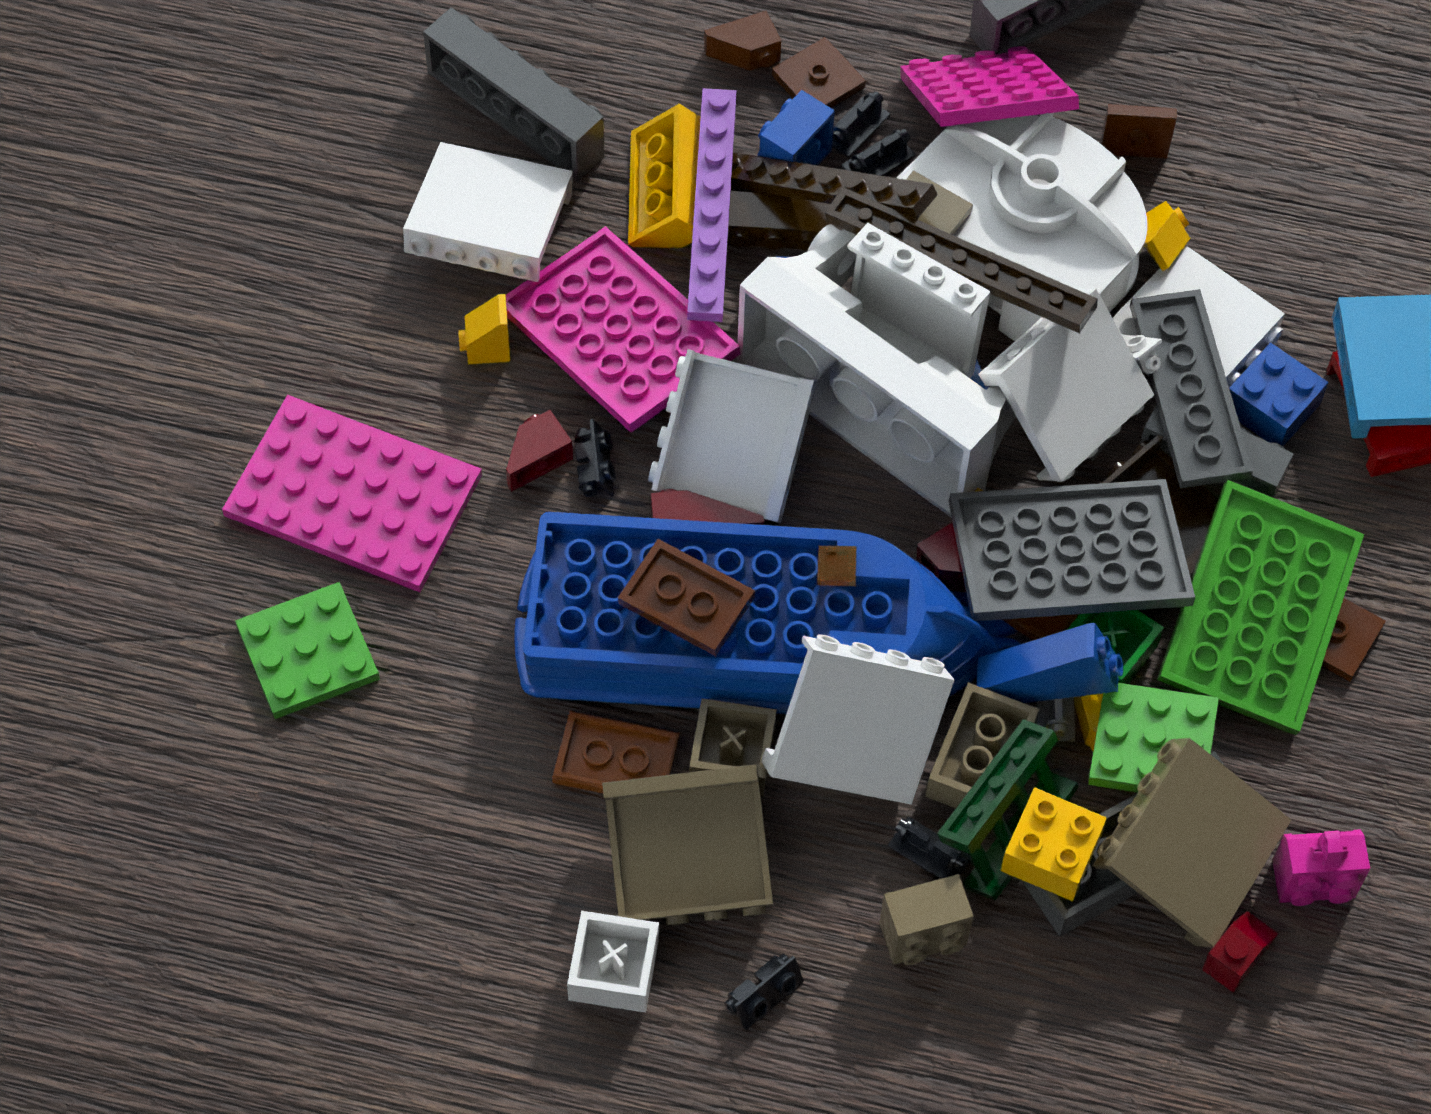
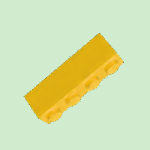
M677 104L631 131L628 245L632 247L683 248L692 243L701 117L681 104Z

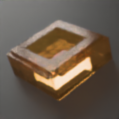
M819 546L818 585L856 586L857 546Z

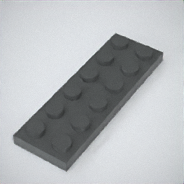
M1197 289L1131 299L1130 310L1137 335L1162 339V343L1154 348L1157 357L1161 361L1160 368L1148 375L1180 489L1222 483L1227 480L1236 481L1251 478L1253 468L1201 290Z

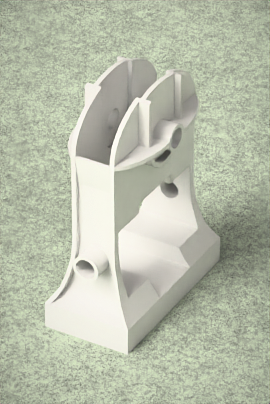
M1054 113L948 126L897 177L898 179L906 180L914 170L973 204L972 212L955 232L954 236L1075 289L1096 288L1109 313L1129 292L1136 280L1139 267V253L1144 246L1147 235V215L1136 187L1124 172L1126 160L1123 157L1118 160L1103 145L1086 133L1062 120L1054 118ZM829 224L816 235L806 253L788 258L767 257L740 284L737 344L740 345L741 354L737 357V362L796 378L803 377L814 380L817 385L809 415L951 517L949 507L950 493L975 492L977 487L985 491L995 453L1016 417L1000 387L990 386L987 390L938 355L921 364H917L860 323L863 302L841 287L854 273L857 254L849 250L847 245L856 236L855 234L844 229L840 231L832 224ZM990 294L988 306L1001 314L998 330L1014 341L1041 318L1039 315Z

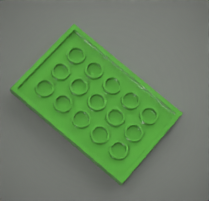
M1227 480L1223 486L1191 579L1195 594L1193 606L1181 608L1157 680L1191 694L1218 697V705L1297 735L1301 730L1364 534Z

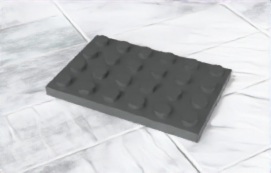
M1166 479L950 493L949 507L971 618L974 621L1193 606L1195 594Z

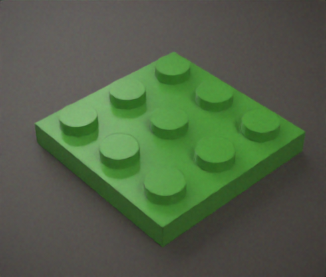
M340 582L235 620L274 719L380 680L379 672Z
M1118 683V692L1103 693L1088 785L1139 792L1137 790L1139 782L1147 773L1152 771L1159 760L1157 759L1159 750L1171 739L1191 738L1211 754L1219 698Z

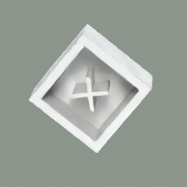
M581 911L567 983L568 1000L646 1013L659 942V923Z

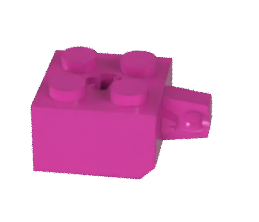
M1361 829L1342 832L1339 830L1310 834H1284L1272 859L1279 903L1291 902L1294 906L1309 905L1316 900H1329L1335 904L1348 902L1356 897L1370 870L1365 837Z

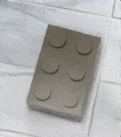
M968 683L929 776L925 797L957 808L1024 719L1036 724L1039 709Z

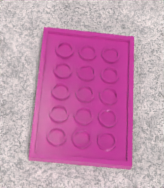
M1023 46L1011 47L1008 49V53L995 54V51L990 50L979 51L975 53V57L962 58V55H946L942 57V61L929 62V59H914L909 61V65L900 66L901 80L940 127L1079 109V96L1032 50H1028L1027 47Z
M606 226L541 270L539 282L527 280L506 294L507 318L631 433L667 407L671 391L677 392L680 378L675 377L680 356L686 357L687 349L732 361L741 354L740 345L714 322L687 320L688 299Z
M287 395L222 511L223 515L227 518L414 591L421 592L482 477V469Z

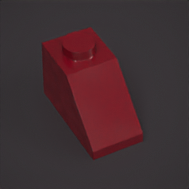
M551 410L541 415L535 414L530 416L518 428L506 468L507 484L511 492L573 460L572 440Z
M1246 911L1230 925L1209 952L1202 970L1234 993L1279 933Z

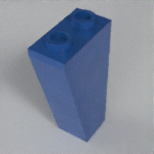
M1089 623L978 657L976 686L1022 703L1118 692V677L1123 675V662L1120 654H1116L1112 649L1109 638L1101 633L1095 623Z

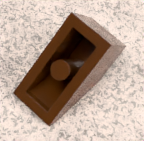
M767 11L704 30V52L706 56L749 71L760 67H769L781 61L782 40Z

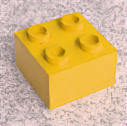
M1034 787L1005 851L1001 871L1073 901L1102 836L1107 817Z

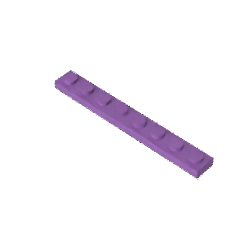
M706 88L702 90L687 320L722 322L737 90Z

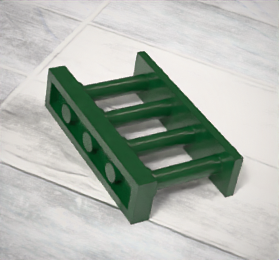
M1023 719L938 831L937 835L943 844L968 853L975 865V868L963 883L965 889L995 901L1013 876L1001 871L1005 851L1031 796V793L1027 794L1024 785L1034 772L1039 780L1035 788L1066 801H1069L1079 788L1077 782L1052 773L1045 759L1058 741L1054 730ZM1014 800L1018 810L1007 824L1003 813ZM991 829H993L996 840L985 853L981 843Z

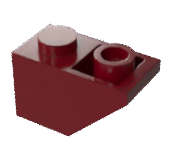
M950 523L917 544L916 561L932 572L949 591L966 593L953 523Z

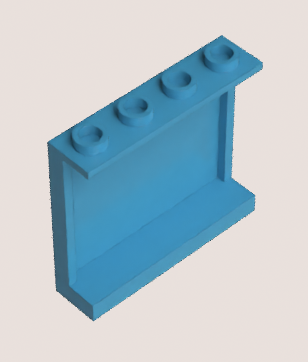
M1431 295L1339 297L1332 320L1352 438H1366L1370 427L1431 425Z

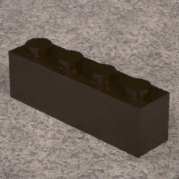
M730 191L727 245L734 247L756 246L768 249L791 248L808 251L816 235L825 226L831 224L825 221V211L831 204L769 193Z

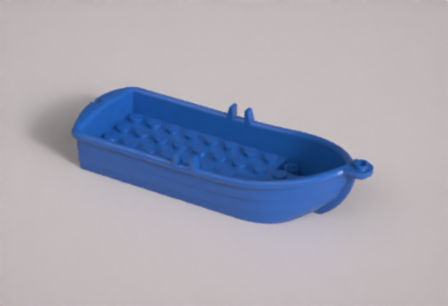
M545 512L540 517L536 550L526 571L517 605L519 611L527 612V618L520 617L515 619L514 632L515 657L521 687L525 693L532 697L699 709L701 699L704 698L776 709V714L784 715L787 714L808 650L801 641L803 636L817 638V635H827L844 645L852 646L853 642H859L871 646L877 652L887 654L888 650H897L907 654L910 659L922 661L923 657H929L939 660L954 678L949 697L965 688L968 683L973 682L977 678L978 657L1020 645L1018 641L1011 638L993 637L983 626L972 620L971 614L932 572L893 544L870 534L835 529ZM657 539L755 590L754 600L716 656L618 603V596Z

